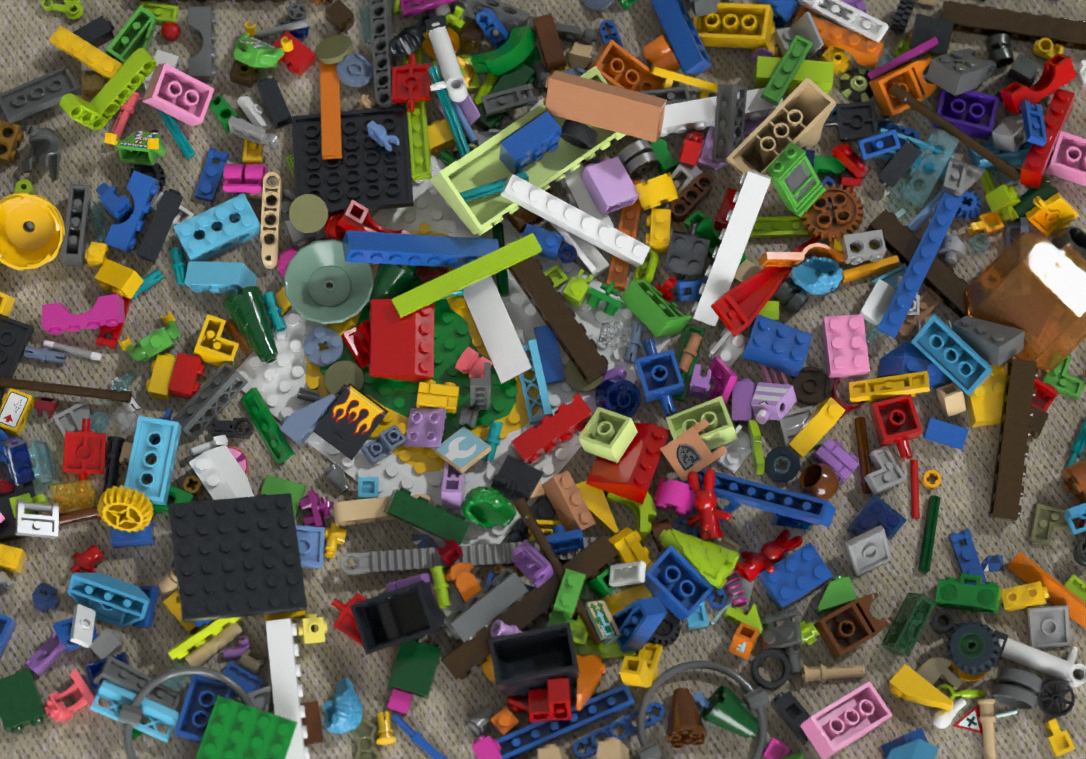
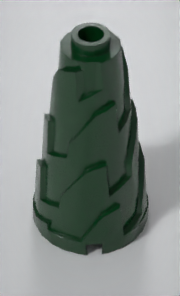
M249 286L242 288L243 293L239 295L235 291L223 302L227 314L235 322L241 335H244L250 348L255 351L261 362H266V364L274 362L277 359L278 351L259 287Z

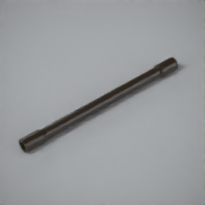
M895 84L889 93L892 96L906 103L999 168L1001 172L1015 182L1021 175V171L1015 166L1004 161L925 106L899 85Z
M0 377V387L99 398L130 403L132 399V391L108 390Z
M523 497L513 504L527 524L561 584L565 570ZM579 596L575 610L596 646L606 639L601 640L586 607Z

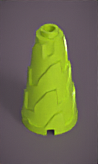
M673 528L672 530H663L659 537L663 548L672 545L707 581L718 589L725 585L727 582L726 578L728 575H731L739 558V553L734 550L726 549L692 535H686Z

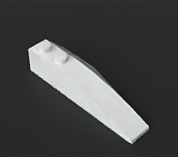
M226 445L207 450L189 462L214 500L254 496L248 477Z

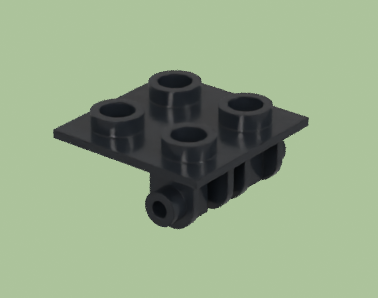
M508 455L499 472L494 475L490 487L498 490L500 494H503L504 497L513 502L523 497L528 502L544 472Z

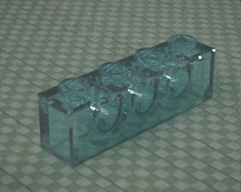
M940 129L937 132L933 131L930 135L928 149L922 150L921 155L918 157L921 160L918 167L914 165L909 174L912 177L908 184L904 183L899 192L902 194L901 199L920 209L924 206L959 142L957 138ZM934 146L942 148L943 153L940 157L933 155L932 149ZM925 163L933 165V172L931 174H926L923 171ZM916 180H921L924 183V188L921 191H917L913 187Z

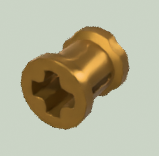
M193 475L185 478L183 482L185 491L193 494L194 497L200 496L203 493V485L200 479ZM192 483H195L196 489L194 490L191 489Z

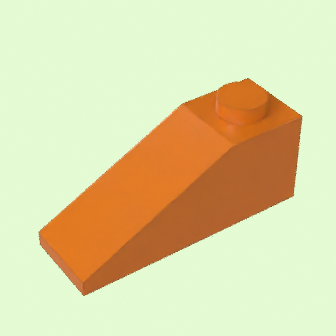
M577 654L580 673H578L579 678L576 680V710L583 708L600 686L601 676H605V663H601V655Z

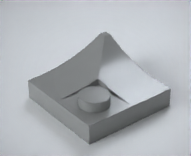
M812 406L788 411L781 420H777L784 447L790 448L788 446L789 442L814 412ZM822 437L816 445L824 444V438Z

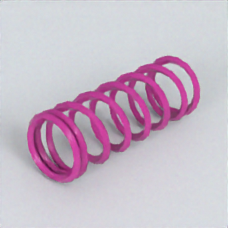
M732 571L731 575L737 574L738 571ZM739 577L727 580L726 587L730 588L728 593L731 594L732 607H741L748 602L746 597H740L736 600L732 599L734 595L744 592V590L730 593L732 588L742 586V584H736L732 587L728 586V583L738 581Z

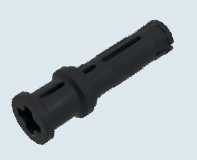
M107 437L109 444L108 451L105 453L107 466L103 492L107 488L112 489L117 484L119 459L123 443L125 442V439L122 437Z

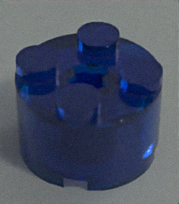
M609 378L595 389L597 408L601 407L631 418L636 414V410L641 404L642 398L639 388L628 380Z

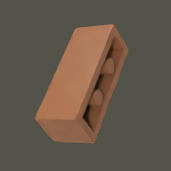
M568 470L553 476L542 484L565 531L581 528L582 532L596 524Z

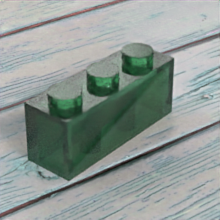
M908 592L881 646L897 656L909 657L936 603L921 593Z

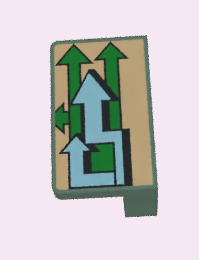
M606 601L587 602L585 607L601 640L606 639L603 641L604 646L611 645L621 636V633Z

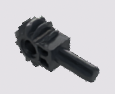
M425 15L416 25L405 27L390 40V49L396 57L402 58L410 55L421 47V43L425 40L423 33L426 31L425 20L429 19L428 15Z

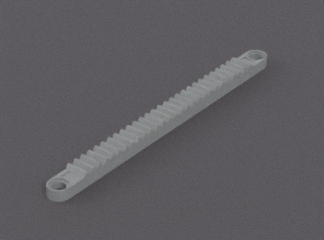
M583 538L584 548L597 538ZM523 542L478 544L474 546L462 545L459 547L464 555L452 565L458 562H471L473 567L496 566L497 564L514 565L512 560L515 557L511 553ZM529 542L546 559L537 542ZM436 548L350 553L341 560V569L347 575L427 571L436 566H443V569L450 568L442 562ZM584 548L558 553L556 556L560 562H565ZM349 559L357 562V566L353 570H349L345 566L346 561Z

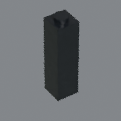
M174 189L164 191L138 251V257L152 263L156 262L183 200L180 192Z

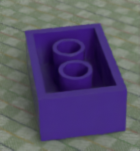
M941 88L935 112L968 136L988 141L993 130L999 97L974 91L954 96ZM932 124L933 128L941 129L936 124Z

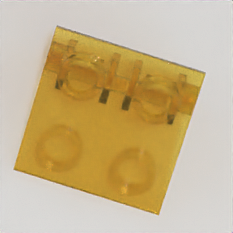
M90 479L49 484L54 503L59 504V510L88 508L97 504L95 498L96 490L92 487Z

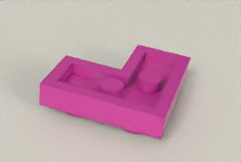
M714 356L709 369L711 370V379L715 382L708 401L722 396L726 404L738 376L722 358Z

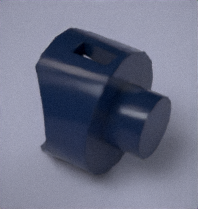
M40 583L32 594L34 608L42 613H45L49 608L55 611L61 602V599L57 597L58 589L48 583Z

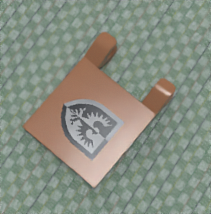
M703 419L660 449L682 482L687 480L690 471L697 473L727 453L725 446H721L714 452H711L698 432L709 425L706 419Z

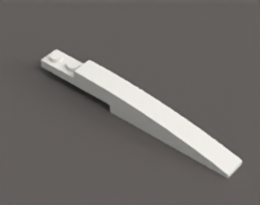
M797 0L800 5L878 43L889 28L888 24L840 0Z

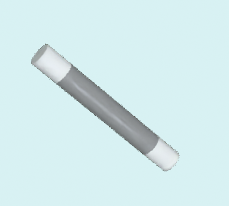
M44 340L43 347L100 362L103 356L101 353Z

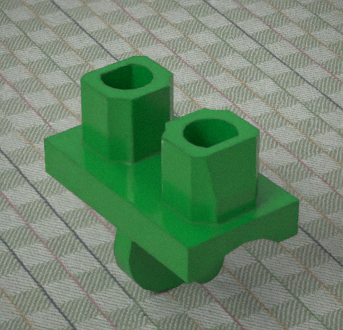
M611 282L609 286L604 283L601 284L600 289L605 290V294L592 287L588 291L590 295L587 304L597 308L601 299L608 302L603 312L610 316H614L624 303L610 297L611 294L618 297L620 291L614 289V282Z

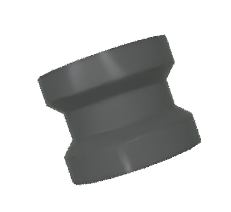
M295 2L289 5L287 14L290 23L307 19L306 8L303 4Z
M464 405L459 424H467L471 428H475L480 409H469L468 406Z

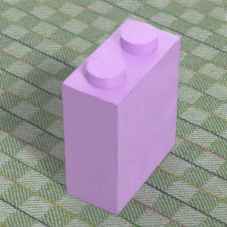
M608 157L597 164L590 163L585 166L580 176L601 215L633 205L639 197V193L619 157L612 159Z

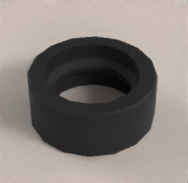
M567 119L562 126L560 137L576 147L591 150L598 134L581 122Z
M768 649L760 652L751 664L750 672L752 679L759 687L774 690L785 684L790 676L791 666L783 653L778 650ZM766 658H774L782 665V675L776 681H766L759 674V664Z

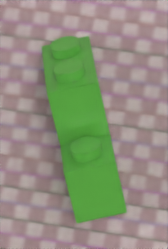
M569 569L565 570L547 627L571 622L586 575Z

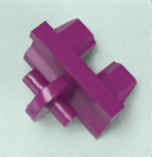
M314 490L308 491L307 496L299 499L302 510L312 508L313 514L304 517L305 526L326 528L324 515L325 517L331 516L330 510L333 509L334 503L327 502L326 497H321L320 503L318 493H315Z

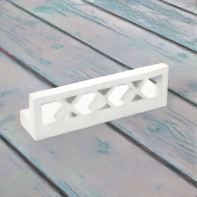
M550 222L561 236H564V241L590 273L594 275V278L610 267L609 263L593 244Z

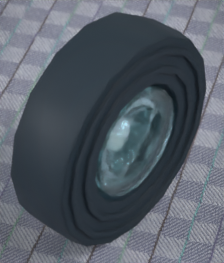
M777 447L767 454L764 468L772 480L788 482L798 474L800 459L793 449ZM780 459L782 461L786 460L788 463L786 464L787 468H778L779 462L777 461Z

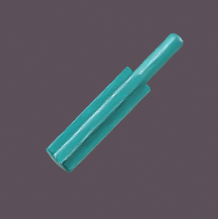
M1086 416L1070 450L1072 454L1066 468L1075 463L1077 456L1081 455L1085 447Z

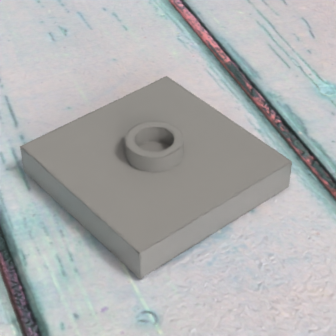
M881 525L845 542L852 569L856 576H860L892 560L885 530Z
M1068 605L1026 608L1029 646L1033 648L1071 646Z

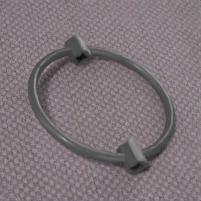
M688 661L667 669L647 688L639 705L637 715V734L640 748L634 751L637 759H659L662 757L655 742L648 743L646 738L645 717L647 707L653 694L663 682L677 673L690 669L718 671L729 676L744 688L747 694L742 696L743 702L750 712L756 709L759 721L758 742L751 759L761 758L767 738V720L763 705L769 702L768 695L761 686L754 689L742 675L725 665L711 661Z
M184 666L161 673L150 680L138 692L131 705L123 703L118 721L124 723V747L127 758L137 759L132 742V727L139 726L144 710L139 708L141 702L151 690L168 679L189 674L208 676L230 687L243 704L254 707L252 701L236 681L222 672L211 668Z

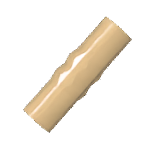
M228 622L222 626L224 629L215 636L210 634L206 638L205 643L197 648L195 647L184 656L190 666H201L242 633L243 630L238 623L230 624Z

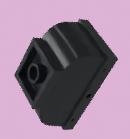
M424 580L350 605L366 655L439 631L440 627L445 625L432 582H424Z
M570 622L488 639L496 686L504 695H522V698H527L528 690L536 688L548 689V679L558 677L569 678V684L579 678L578 673L580 671Z

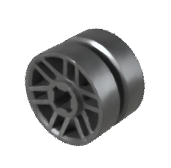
M648 140L636 141L625 147L617 155L630 179H637L648 174L659 164V160L656 154L652 152L653 149Z

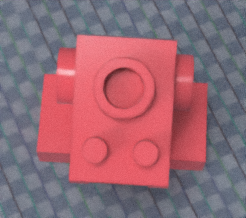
M77 670L69 674L74 681L70 688L61 694L56 691L47 697L45 711L50 718H53L55 723L61 720L62 722L68 721L73 717L72 713L87 703L91 707L95 696ZM73 694L77 703L66 708L62 701Z

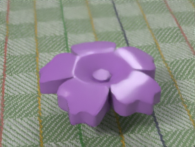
M759 48L756 52L752 53L751 59L756 64L757 56L774 57V54L770 50L765 51V48Z

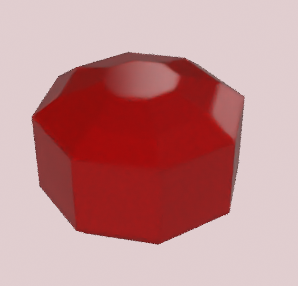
M166 22L161 27L162 37L167 41H175L180 36L179 26L174 22Z

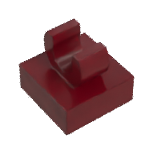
M39 396L34 401V409H39L37 412L38 417H42L43 410H46L49 413V419L54 416V410L59 405L58 398Z
M445 539L446 545L443 548L437 546L436 549L442 562L447 567H450L464 554L454 539L451 541Z

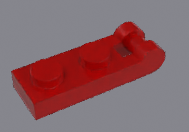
M122 297L126 320L131 299ZM118 323L117 326H101L96 346L103 347L104 345L109 346V349L116 350L124 323ZM111 334L113 337L109 339L106 338V335Z

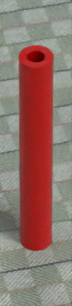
M910 460L912 519H920L918 460Z

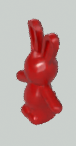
M713 468L706 469L704 473V489L699 475L694 471H690L687 479L694 492V504L700 511L687 520V525L694 526L700 521L701 540L723 538L724 534L720 528L719 518L730 520L732 515L729 512L715 509L717 504V498L714 493L715 470Z
M785 529L774 541L763 544L759 553L743 551L741 557L745 561L737 562L735 565L739 575L750 583L758 577L764 568H766L767 572L773 573L775 569L772 563L780 561L786 552L799 547L803 543L802 537L795 536L787 541L790 538V532L788 529Z

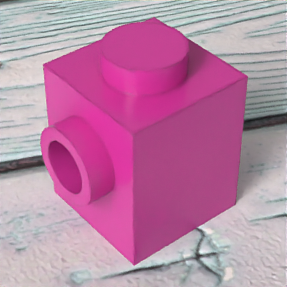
M483 735L473 741L474 745L471 746V750L476 759H502L499 753L501 747L496 739L492 740L490 736L485 738Z

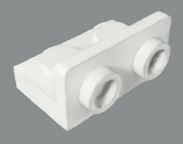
M726 327L720 335L722 338L719 342L715 341L708 349L710 351L708 358L712 361L714 356L720 357L731 368L743 353L747 338L741 333L734 337Z
M740 425L735 429L738 439L722 445L726 447L727 453L716 459L718 463L734 474L752 451L749 435L741 430L742 426Z

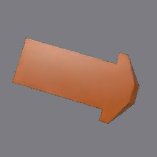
M458 562L452 565L445 574L446 582L452 581L464 603L481 590L473 573H470L471 569L474 568L471 562Z

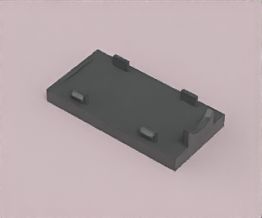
M64 66L1 93L0 106L9 124L21 119L25 121L31 118L30 115L58 104L60 99L66 94L71 93L79 96L81 92L68 66Z

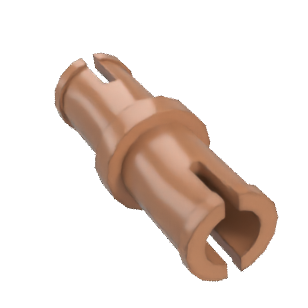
M697 333L690 334L691 336L686 347L681 351L683 354L678 363L680 372L688 373L693 358L697 356L696 351L703 339Z

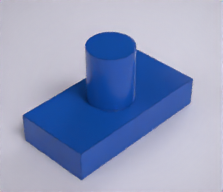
M558 524L552 528V535L545 536L555 554L584 548L581 528L565 532L564 526Z

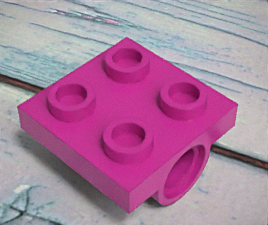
M225 164L223 192H230L232 194L262 193L263 178L268 173V166L264 164Z

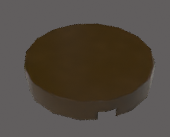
M812 366L803 367L797 378L792 377L790 384L793 385L797 401L809 406L823 402L830 390V382L827 375L819 368Z

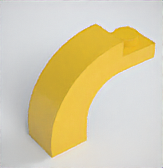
M646 643L644 648L640 649L638 657H624L619 673L625 685L649 688L652 685V682L659 673L658 664L663 652L662 645Z

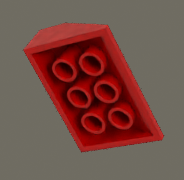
M392 299L370 300L369 376L416 383L424 382V380H430L434 377V303L400 318L392 303Z
M634 423L638 433L618 463L597 456L586 484L643 505L662 456L660 449L666 445L670 430L650 423Z

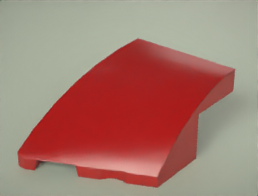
M370 319L361 322L359 326L341 335L360 369L369 365Z

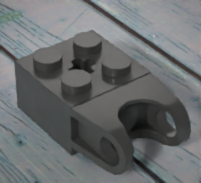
M972 49L952 51L932 58L926 79L956 96L978 88L979 84L991 78L996 69V63L992 60L975 58L976 52Z

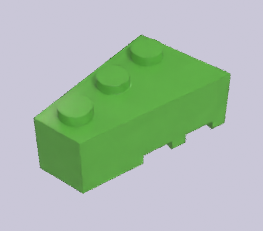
M140 5L107 47V55L124 64L137 49L145 48L148 52L157 26L156 16Z
M633 280L621 296V300L628 309L634 312L638 320L646 325L650 333L657 338L682 333L692 316L688 313L684 315L676 309L678 305L674 302L669 304L662 298L663 294L646 280Z

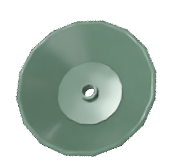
M335 239L314 241L301 248L289 261L284 275L285 295L293 309L307 320L321 324L341 323L357 315L369 302L374 287L371 265L362 262H345L342 241ZM328 284H332V285H333L332 288H327L326 286H327Z

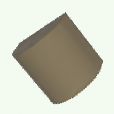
M249 649L241 655L238 665L257 675L267 658Z

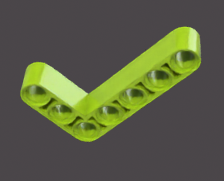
M139 48L90 103L69 93L60 99L59 104L73 120L92 130L98 131L110 121L151 74L157 65V61L145 48Z

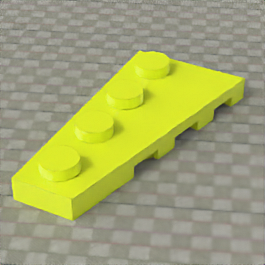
M241 617L215 619L209 625L204 624L196 631L195 635L190 634L169 649L168 654L172 660L176 657L178 659L183 658L189 653V648L194 645L196 648L206 642L205 638L210 634L213 636L217 635L224 629L222 626L228 622L233 624Z

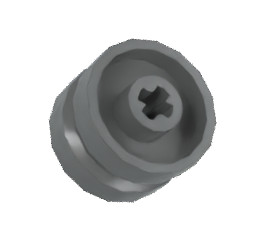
M1006 667L999 668L995 678L998 685L993 687L991 698L996 699V702L1015 709L1034 710L1038 701L1035 693L1040 691L1042 680L1036 675L1023 670Z

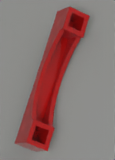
M1059 88L1055 91L1044 116L1047 143L1044 146L1032 144L1021 169L1020 184L1039 189L1058 135L1073 110L1074 92Z

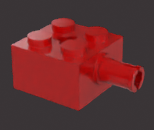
M911 394L873 403L869 412L880 447L896 444L901 460L912 458L913 454L911 453L908 440L918 438L922 433V428Z

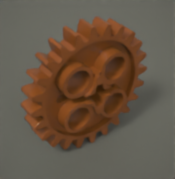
M835 183L832 184V188L825 184L826 191L801 216V222H803L804 228H808V234L814 232V238L820 235L821 241H824L827 237L829 242L833 238H836L837 242H839L841 236L843 237L847 233L854 234L853 229L859 230V224H862V217H864L863 204L860 197L856 198V192L850 193V187L843 190V184L839 188H836ZM827 199H831L833 213L835 215V222L837 225L836 227H834L832 223L831 212L829 211V203Z

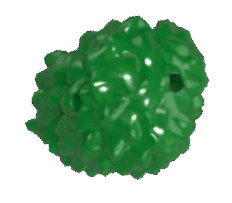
M479 486L471 489L466 494L465 500L461 505L465 518L469 522L480 525L485 529L496 525L505 528L506 525H510L516 515V511H514V507L511 505L512 502H508L503 497V494H500L498 490L492 487Z

